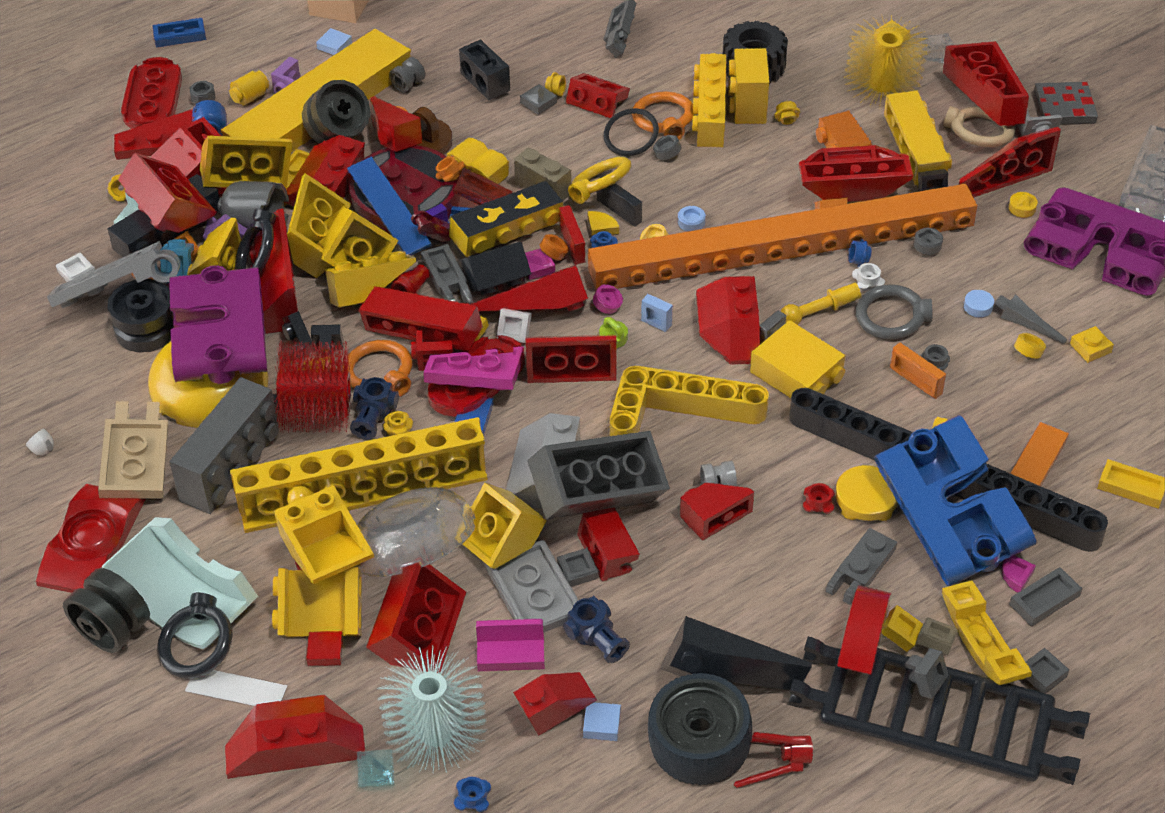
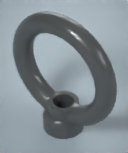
M893 284L881 285L870 289L862 295L856 306V318L859 325L867 333L875 337L900 339L917 331L923 322H932V299H921L917 293L904 286ZM896 296L907 300L913 306V318L903 326L887 328L873 323L867 315V309L878 298Z

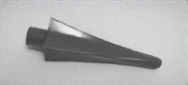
M1016 294L1011 300L1002 295L996 300L995 305L1004 310L1000 318L1035 330L1062 344L1067 342L1066 337L1040 318Z

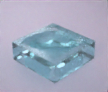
M392 749L357 752L359 788L395 786Z

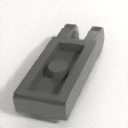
M448 244L422 251L421 259L429 270L430 277L440 296H443L445 300L456 302L452 292L460 291L463 302L472 304L473 298L467 286V280Z
M869 528L829 580L825 592L833 595L845 582L850 587L846 590L843 601L851 605L858 585L868 587L895 552L897 541Z

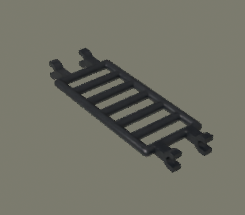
M807 637L803 660L812 664L822 663L835 667L827 692L811 688L807 683L794 679L790 689L791 696L788 705L799 708L808 706L821 710L820 720L828 725L1026 781H1036L1039 778L1040 772L1056 776L1062 782L1074 785L1081 759L1071 756L1058 757L1044 753L1051 726L1065 730L1076 738L1084 739L1091 713L1084 711L1069 712L1055 708L1056 700L1054 696L1009 683L999 685L990 678L947 667L949 676L934 696L924 735L921 737L903 731L916 685L915 682L909 680V675L913 669L905 667L910 656L878 648L873 673L868 674L858 711L854 718L835 712L849 670L837 666L841 649L825 645L819 639ZM886 664L906 669L889 727L869 722ZM952 682L973 687L958 746L937 741ZM986 691L1006 696L992 756L971 751ZM1020 700L1040 706L1027 766L1006 760Z

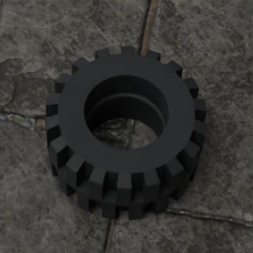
M745 21L743 24L738 23L734 25V28H729L723 37L722 54H726L727 77H733L729 76V60H734V49H766L769 84H771V81H777L780 76H783L786 69L788 39L785 37V33L775 25L772 26L768 22L762 23L760 21Z

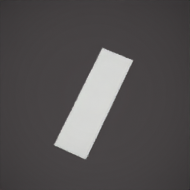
M213 670L202 677L190 679L185 691L255 706L261 703L281 701L287 685Z

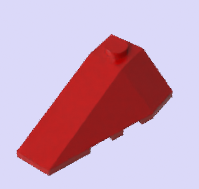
M1059 127L1049 128L1014 139L960 178L959 185L966 184L973 198L1051 172L1061 129Z
M573 265L543 276L536 281H531L511 290L479 300L471 305L477 306L478 311H499L503 308L511 310L561 309L567 307L568 311H572L585 306L583 300L588 299L577 266Z

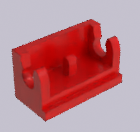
M615 507L582 514L577 535L584 549L588 548L601 581H607L608 578L630 573L632 571L630 565H621L638 560L640 553Z

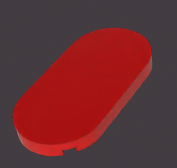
M153 57L144 60L142 65H135L131 69L121 107L123 121L129 128L132 129L175 115L182 83V73L178 64L175 65L173 60L168 58Z
M496 335L498 338L489 339L487 336L476 340L468 351L463 352H467L471 356H481L486 354V350L497 349L498 354L513 352V347H522V345L514 338ZM525 354L519 373L522 371L525 365ZM429 383L428 401L430 406L438 413L456 417L457 414L474 411L488 398L494 397L500 390Z

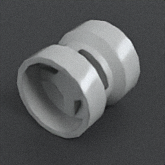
M733 461L722 462L719 466H713L711 463L700 465L701 485L707 482L737 486Z

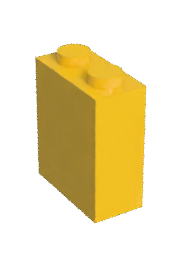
M789 320L752 351L750 372L789 398L799 388H809L825 394L832 384H837L842 380L845 374L844 364L846 355Z

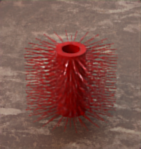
M281 341L279 372H277L276 389L274 390L277 391L276 400L278 399L282 431L284 413V430L286 421L287 431V413L288 433L290 422L291 427L293 425V413L295 433L296 422L297 425L299 424L300 431V414L302 431L305 415L304 428L306 424L307 432V413L308 433L310 425H312L314 430V415L317 409L315 432L317 416L319 432L321 416L323 417L322 430L325 417L327 433L329 416V428H331V419L332 432H334L336 411L339 433L341 420L343 421L342 428H344V418L347 432L350 408L348 410L352 396V384L346 341L343 362L340 341L337 354V345L335 346V357L333 341L331 355L328 344V357L326 342L324 357L321 342L322 360L320 359L319 341L318 349L315 345L313 361V342L311 358L308 342L306 360V344L305 350L303 348L302 351L301 341L300 360V342L299 349L297 346V352L294 345L293 361L292 343L290 361L289 341L288 351L286 353L285 348L283 354Z

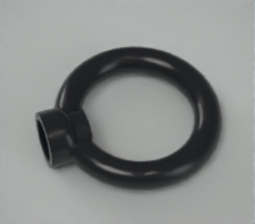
M254 209L252 216L254 222L245 231L237 250L235 270L246 269L250 247L256 235L262 231L261 247L251 267H258L259 274L261 275L273 248V225L277 215L265 210Z
M201 592L192 593L189 606L182 608L172 615L161 630L157 647L158 656L161 664L170 674L183 679L202 677L217 668L227 656L232 643L233 631L227 615L220 608L216 607L217 598L215 596ZM191 618L202 621L212 619L217 624L219 630L218 644L213 653L207 659L195 665H183L177 662L171 652L172 638L177 629Z

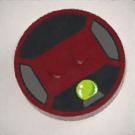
M415 145L395 152L389 148H384L363 159L373 158L411 215L417 211H427L442 203L447 208L449 219L450 214H452V206L458 207L459 176L455 180L445 182L443 179L437 180L435 177L438 173L436 166L446 156L434 149ZM350 176L349 190L353 211L390 234L352 176Z

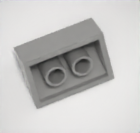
M549 413L521 429L506 490L512 492L531 508L542 509L527 460L544 445L580 441V417Z

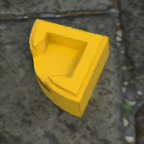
M587 211V219L592 236L601 231L609 232L612 235L620 234L619 224L612 216L603 212Z

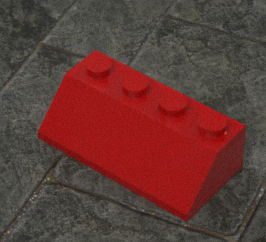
M278 209L274 213L277 217L273 225V248L267 265L260 275L266 334L282 332V324H284L282 318L298 312L284 209ZM262 231L256 235L254 245L250 247L252 263L255 262L261 247Z

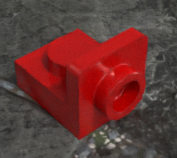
M422 330L416 331V341L411 342L412 359H417L418 371L425 370L431 355L453 353L452 341L424 342Z

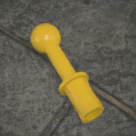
M855 282L833 291L827 289V296L799 307L794 304L785 305L781 312L786 315V322L790 320L798 325L802 317L829 307L837 311L839 306L860 299L862 296Z

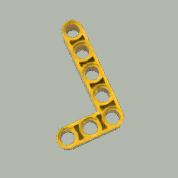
M630 366L623 371L610 415V436L640 432L646 408L746 424H760L767 418L769 392L765 387L753 383L644 366Z

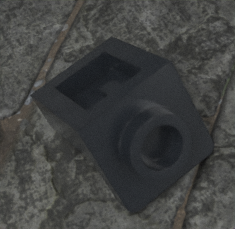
M298 311L282 318L284 322L282 330L287 340H292L296 346V352L297 346L299 349L300 342V356L301 341L303 351V348L305 350V344L306 347L308 342L311 345L312 340ZM291 346V352H290V347H289V356H290V358H291V353H292V346Z

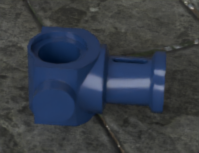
M372 377L369 379L363 378L361 384L356 385L353 393V402L357 403L356 411L358 415L356 420L351 422L350 430L358 438L364 440L374 438L377 434L376 426L378 421L383 420L391 413L392 409L397 408L399 392L393 391L392 383L379 377Z
M594 595L590 598L580 599L573 605L572 610L568 612V621L563 623V629L571 640L576 639L581 645L597 646L604 654L603 657L607 663H615L620 660L630 647V642L626 638H621L613 630V622L609 619L611 610L602 599L598 600Z

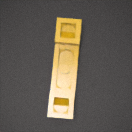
M973 580L942 588V595L952 621L958 629V633L969 653L983 672L999 685L1031 677L1032 671L1017 648L1010 650L986 613L987 602Z

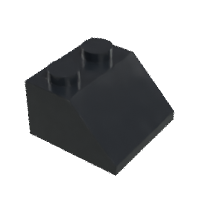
M522 241L457 260L471 291L481 290L482 295L498 291L497 285L507 282L508 287L525 282L524 276L532 274Z

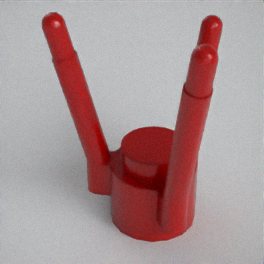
M754 732L752 742L781 745L782 760L789 761L790 764L735 781L734 786L739 788L786 773L803 772V764H811L813 760L811 736H787Z

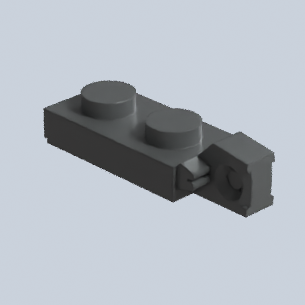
M625 0L611 11L603 40L607 43L606 49L615 58L621 55L626 48L624 40L630 34L631 22L635 17L634 11L637 3L634 0Z

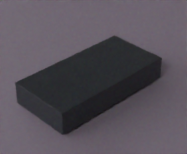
M616 183L597 191V201L634 227L642 223L641 200Z

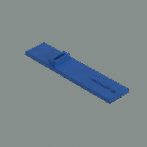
M372 157L347 168L390 234L399 240L397 244L402 251H405L408 255H413L431 246L427 236L419 234L418 226L411 222V213Z

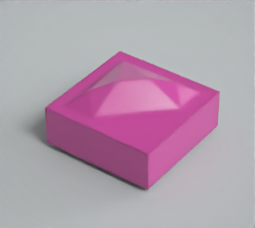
M541 248L525 253L532 273L527 275L529 280L556 272L553 260Z

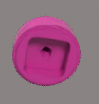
M601 285L593 295V303L599 311L605 314H613L622 305L623 297L614 286Z

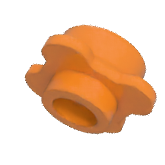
M448 156L437 164L436 170L438 173L435 177L437 180L443 179L445 182L453 181L461 174L460 170L465 167L464 162L458 163L453 156Z

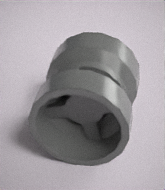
M414 57L408 58L402 63V66H397L389 72L391 83L398 91L403 93L412 88L413 83H419L426 76L424 67Z

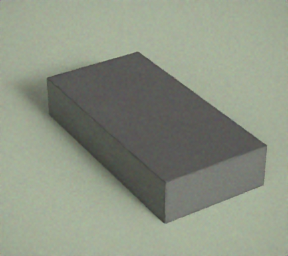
M1059 567L1013 595L1009 605L1032 627L1080 597L1082 587Z

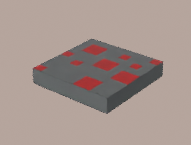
M1088 82L1035 83L1034 92L1041 116L1061 115V124L1097 122L1098 114Z

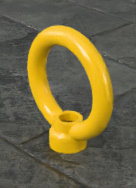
M614 157L585 169L573 179L572 184L568 187L569 196L574 202L583 204L589 199L591 193L602 190L627 175L632 166L630 159L627 157ZM617 168L602 178H599L591 182L589 181L591 178L605 171Z

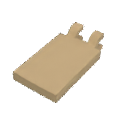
M116 401L115 419H105L98 489L99 498H163L168 420H160V402H147L146 420L130 419V414H128L129 401Z

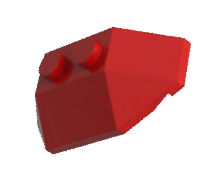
M877 145L821 148L805 160H801L798 165L802 186L822 200L847 198V202L885 198L913 179L909 155L898 154L893 150Z
M755 276L721 277L697 289L696 301L699 336L715 351L723 355L730 365L751 364L752 351L760 345L759 310Z
M326 695L256 704L225 745L227 779L366 759L363 726Z

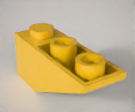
M395 251L389 253L388 258L379 259L378 256H369L362 258V263L351 264V261L334 263V268L325 269L330 303L337 307L363 303L374 286L386 287L416 262V257L406 254L405 251Z

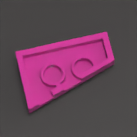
M524 346L513 347V352L498 354L497 349L486 350V354L481 356H471L467 352L431 355L423 372L424 382L437 385H461L469 388L484 387L496 390H513L524 358Z

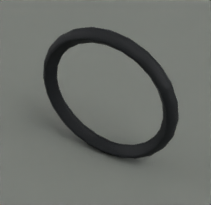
M638 108L626 109L615 114L607 122L603 135L604 142L612 152L618 155H638L648 150L654 144L658 137L659 126L656 118L650 112ZM641 114L646 116L653 124V134L648 143L639 149L631 151L620 150L612 145L609 139V131L613 123L624 115Z

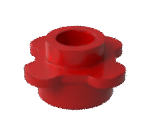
M815 483L804 489L803 494L806 496V501L803 502V509L805 511H823L828 514L834 510L832 498L835 496V492L829 486L823 483Z

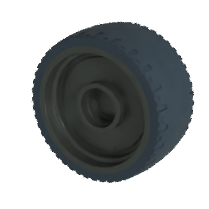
M707 673L687 674L686 676L675 678L664 685L659 693L656 694V697H654L648 716V738L656 762L669 776L687 784L708 785L731 777L744 764L752 742V717L745 696L731 682Z

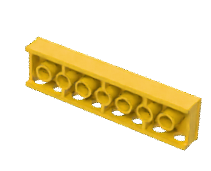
M373 29L221 129V133L227 137L292 139L291 152L312 139L303 125L302 111L305 102L313 93L332 80H346L359 87L369 100L370 97L377 95L392 84L389 72L397 66H402V63L411 57V49L379 30Z
M479 417L230 470L245 533L277 527L274 510L288 505V493L296 486H305L314 494L334 485L347 509L350 511L488 480L485 469V439Z

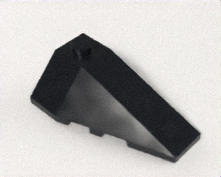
M685 616L660 669L678 676H686L693 673L713 674L726 679L733 685L790 690L794 679L804 682L812 668V663Z

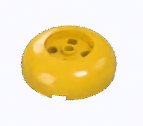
M170 341L160 350L151 365L148 387L152 402H160L159 413L162 416L167 415L175 419L179 425L198 428L240 377L268 387L269 374L268 372L240 375L239 370L235 371V377L223 384L212 382L209 380L208 374H203V379L196 381L175 382Z

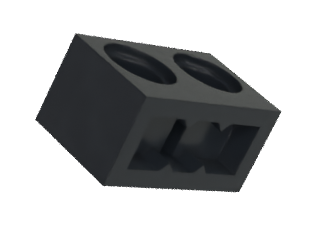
M481 39L459 49L461 74L488 100L511 91L509 65Z

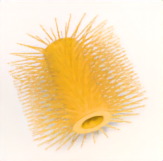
M887 22L884 30L880 27L881 32L879 33L877 29L869 24L877 36L869 32L868 35L871 37L867 38L862 37L861 33H859L858 35L861 37L856 38L855 42L849 43V47L852 44H859L852 47L856 52L850 53L851 59L846 61L851 66L850 68H858L857 70H859L850 75L862 77H850L848 79H859L844 84H862L859 86L860 88H863L862 86L864 85L870 86L861 92L862 94L871 88L873 91H877L876 94L881 92L880 104L882 92H884L885 97L887 92L891 94L890 91L897 93V89L894 86L905 92L903 90L905 88L900 86L905 85L910 89L911 86L918 83L913 78L920 75V72L916 71L923 68L921 64L925 63V59L922 56L928 54L926 51L924 54L914 55L912 54L914 51H919L922 48L911 47L927 45L912 44H919L917 42L928 38H917L921 39L919 41L909 39L913 36L907 35L910 37L903 39V35L898 30L895 31L896 28L893 27V30H891V23L889 30L886 29ZM861 40H865V43H868V44H864V45L861 44V45H860V43L864 42V41H861Z

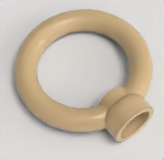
M950 106L947 111L944 127L953 129L959 138L970 144L981 147H999L1007 144L1014 137V125L1010 127L1001 126L1004 129V133L994 137L980 136L964 128L963 123L967 118L979 117L992 120L979 107H968L959 110Z

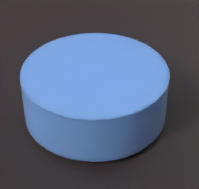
M697 206L682 208L678 212V226L684 231L702 229L705 226L706 218L704 210Z
M972 290L966 294L964 309L969 315L986 317L991 314L994 298L990 293L984 290Z

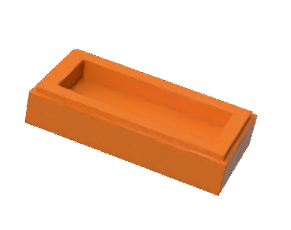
M901 342L893 347L890 364L892 370L935 399L943 394L946 378L945 372Z

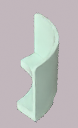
M155 517L102 566V568L111 570L123 577L139 592L148 605L151 614L149 620L161 629H163L172 615L182 608L189 606L192 593L201 592L215 596L217 598L216 607L220 608L227 615L230 623L258 597L241 571L225 567L215 560L207 563L197 555L200 549L187 538L172 518ZM191 618L177 629L173 637L191 646L204 649L219 636L217 624L212 619L202 621Z

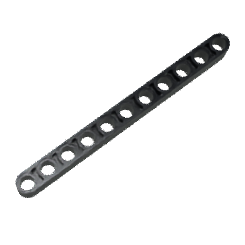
M809 388L796 389L791 396L789 419L794 426L872 460H875V455L897 444L908 441L913 433ZM919 445L916 447V449L919 451H927L930 449V447L927 445ZM985 463L988 468L986 473L966 489L954 494L960 498L967 499L976 494L1006 487L1032 529L1087 552L1096 551L1102 546L1108 525L1107 517L1102 512Z

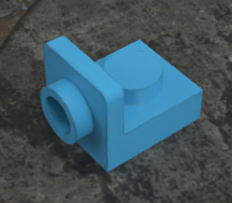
M183 239L169 240L160 250L166 249L175 252L181 263L176 276L187 275L194 244L186 243ZM161 259V272L168 273L172 271V264L168 260Z

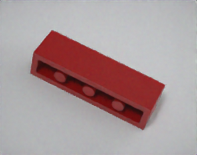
M374 286L359 308L366 331L416 341V331L422 330L424 342L452 341L454 349L464 351L470 349L483 328L478 307L475 305Z

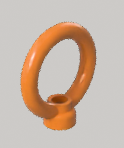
M662 91L651 93L640 98L635 103L633 108L643 110L647 106L658 102H672L683 107L684 114L680 118L668 117L662 123H658L659 133H663L664 136L675 135L678 140L683 137L685 133L684 127L692 121L694 115L693 103L686 96L675 92ZM632 114L633 121L637 126L653 133L651 121L645 119L641 114Z
M373 340L357 346L350 352V356L348 354L351 387L353 389L362 382V379L358 378L354 373V367L358 360L370 353L385 351L397 355L401 365L398 371H389L384 376V380L392 383L393 391L399 392V397H402L409 391L411 380L408 376L412 369V357L403 345L391 340Z

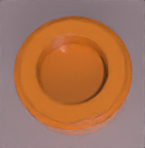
M553 234L545 235L539 244L541 250L555 260H563L569 251L567 244Z

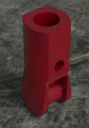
M423 210L417 211L412 215L411 222L418 226L419 234L428 236L441 243H447L451 240L449 237L450 223L433 217Z

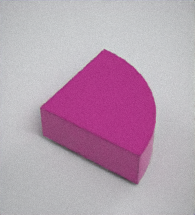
M1014 555L1002 562L1003 578L1008 586L1018 593L1028 583L1035 571L1036 565Z

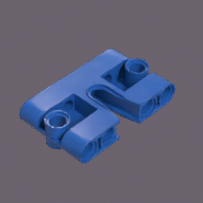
M957 415L931 430L918 429L911 434L908 441L897 444L874 456L882 477L947 586H952L981 571H993L1001 561L1037 544L1030 525L1006 487L973 495L959 503H950L946 500L948 497L966 489L988 471L985 463L989 459L961 415ZM919 445H927L930 447V449L927 451H919L916 449V447ZM987 548L992 550L994 554L989 557H983L978 551Z

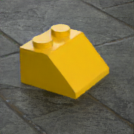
M342 207L327 232L321 259L334 267V263L351 261V264L362 263L361 259L369 256H378L379 259L388 258V254L392 252L399 240L354 211Z
M237 218L228 219L208 234L204 244L199 246L197 258L193 264H190L187 275L201 274L205 268L210 266H221L226 271L235 270L236 254L241 241Z
M484 482L454 538L490 568L496 569L531 549L547 520L512 492Z

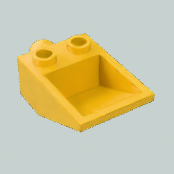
M334 485L314 494L305 486H296L288 493V505L274 510L281 538L293 559L313 584L374 558L373 551Z

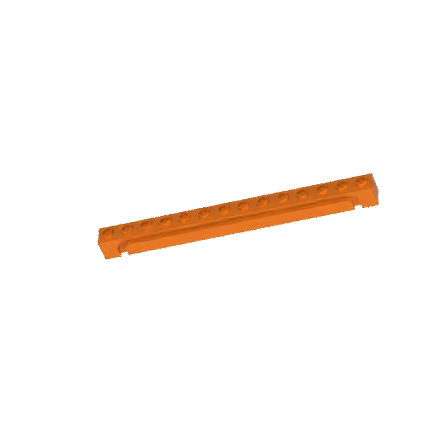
M960 184L589 248L588 270L595 291L601 285H611L619 289L850 248L853 241L860 242V240H864L869 245L914 237L916 232L923 228H933L943 232L971 227L975 223L978 205L967 185Z

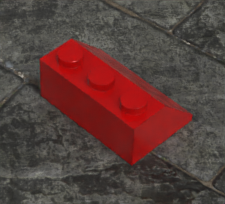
M338 135L315 145L287 188L289 201L284 203L295 206L301 179L305 173L344 199L349 191L351 176L347 168L364 159L365 143Z
M134 153L118 179L125 188V193L139 204L138 209L147 214L152 220L151 224L161 231L171 230L179 233L216 214L215 209L177 166Z
M615 334L525 338L527 383L617 381V339Z
M420 556L396 567L366 648L390 665L407 667V664L410 669L414 668L415 670H417L415 667L417 665L418 669L420 666L423 671L422 654L425 669L428 672L427 653L431 670L433 647L434 671L435 663L437 664L438 660L439 672H441L467 592Z

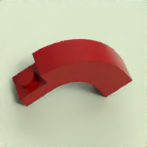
M858 585L844 633L837 664L838 667L867 674L873 673L882 629L888 616L891 592Z

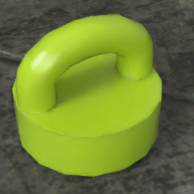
M606 317L600 326L599 335L615 334L617 348L624 346L628 341L627 326L612 317Z

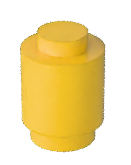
M250 71L230 83L229 94L235 103L244 106L264 95L266 90L269 89V81L262 71Z

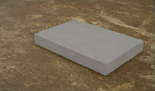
M544 539L535 542L531 549L496 569L490 568L485 563V568L513 620L543 619L544 632L560 627L568 621V612L572 610L578 598Z

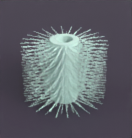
M427 653L428 672H426L421 654L424 673H422L420 666L418 669L417 665H415L418 670L416 674L410 668L405 667L412 673L415 679L407 675L405 676L404 672L398 673L411 680L412 684L406 681H398L394 678L386 679L402 683L408 688H396L394 686L378 688L399 690L404 692V694L395 696L387 694L378 699H402L400 702L397 701L398 703L396 704L391 703L383 707L384 710L392 706L403 708L399 712L392 713L393 711L382 714L381 716L384 719H389L390 716L394 717L396 715L405 716L399 721L391 722L392 720L389 719L383 722L386 723L388 728L398 723L406 724L402 729L389 731L390 736L400 731H407L408 733L402 738L391 740V743L399 742L405 738L407 740L408 737L411 739V737L415 736L409 743L397 749L401 750L406 745H411L412 742L415 743L417 741L416 746L413 749L410 748V751L404 755L406 757L410 753L412 754L415 749L417 750L420 744L422 746L424 742L425 744L421 750L419 748L417 756H420L422 750L424 752L427 745L426 753L428 754V759L429 755L431 758L432 748L434 771L435 748L438 767V747H440L445 766L443 747L446 751L447 744L448 747L451 748L452 746L458 753L451 739L456 745L457 743L466 745L460 740L458 741L453 738V735L456 738L461 736L467 741H473L475 738L461 735L458 731H469L471 733L481 731L461 727V725H478L487 720H463V718L465 719V717L472 714L473 716L477 715L476 717L485 714L481 709L473 713L462 711L467 707L476 708L485 704L483 701H481V704L479 701L478 703L475 701L472 704L461 703L470 697L482 698L483 696L480 692H478L479 694L476 693V695L475 693H470V696L460 694L470 688H482L481 684L479 686L476 684V686L471 685L470 687H463V685L462 687H457L467 680L479 677L473 675V677L468 676V679H462L461 681L459 679L457 682L456 680L452 682L459 675L466 672L464 670L458 675L456 673L455 676L447 678L461 664L459 663L454 669L452 668L450 672L448 671L446 675L442 676L443 671L446 667L448 668L450 662H447L444 669L442 667L439 674L440 666L438 665V660L437 664L435 663L434 671L433 659L432 671L431 659L430 670Z

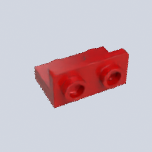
M582 73L570 78L566 103L611 118L615 114L617 103L628 98L630 88Z

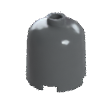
M238 181L228 186L224 191L222 198L218 202V212L221 214V217L227 214L231 218H237L239 224L248 228L254 222L252 219L254 209H261L274 214L278 209H284V202H288L289 198L286 188L282 183ZM285 214L286 225L288 221V214Z

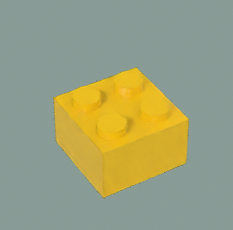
M734 49V60H729V76H733L728 80V96H733L729 97V113H734L735 124H766L769 95L766 49Z

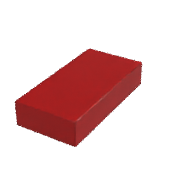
M570 205L559 207L560 230L569 248L574 265L586 263L585 241Z

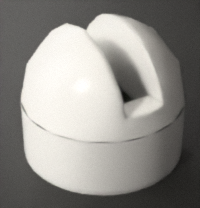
M44 428L38 431L26 443V446L33 453L41 456L51 451L54 445L53 438Z

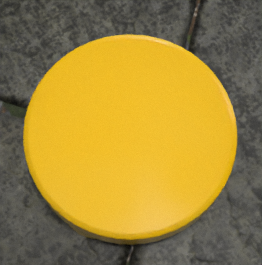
M870 465L852 467L846 470L837 481L836 501L842 509V515L846 519L887 521L892 517V512L897 507L898 502L878 467Z

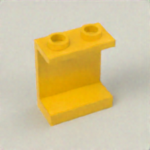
M359 567L349 568L316 584L310 581L303 570L278 568V576L273 577V595L278 596V609H274L272 613L273 629H278V636L309 637V632L342 631L343 636H362V570Z

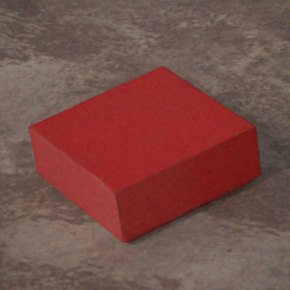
M342 631L309 632L307 665H341Z

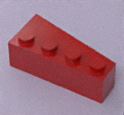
M996 41L946 46L943 74L999 126L1010 127L1016 124H1025L1029 95Z

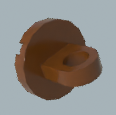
M419 107L412 113L420 117L422 143L417 146L428 147L444 155L452 147V131L449 125L442 120H438L435 114L427 107Z

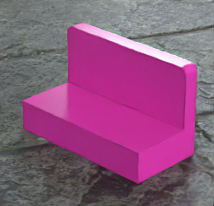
M543 619L484 620L476 622L478 672L545 669Z

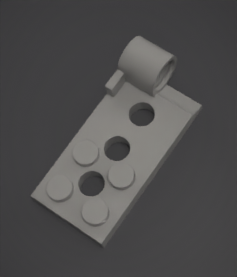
M159 241L56 286L47 296L51 307L60 304L62 308L76 303L82 294L87 292L88 296L95 295L103 291L109 282L132 272L137 282L152 277L157 282L167 283L170 282V277L177 275L181 265L180 259L171 250H160L162 245ZM161 259L168 260L172 264V271L168 273L161 272L157 267V261Z

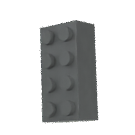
M240 377L172 457L169 463L180 502L211 515L215 508L225 501L228 492L233 487L230 470L247 467L257 461L261 456L262 450L278 435L279 424L277 422L272 389Z
M651 431L544 445L527 460L546 520L612 507L621 508L652 503L670 489Z

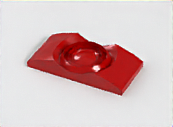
M85 484L69 502L64 522L58 534L47 544L35 581L37 586L70 593L76 589L83 588L84 580L95 569L102 568L123 547L146 498H99V486Z

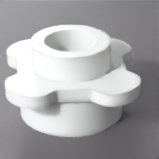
M862 264L852 272V277L857 280L860 290L865 291L885 284V280L880 277L881 270L875 264Z

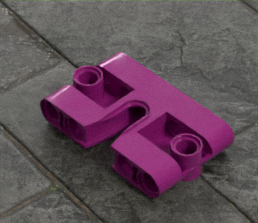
M1061 187L1056 189L1048 203L1041 207L1038 220L1025 238V250L1033 256L1073 270L1090 254L1095 244H1106L1109 248L1104 263L1102 281L1141 295H1153L1163 278H1165V222L1069 188Z
M210 266L205 268L201 274L170 277V309L174 314V328L171 329V353L175 382L203 379V374H208L209 380L217 384H223L231 381L235 377V371L239 370L240 375L268 372L262 292L258 267L226 271L221 266Z

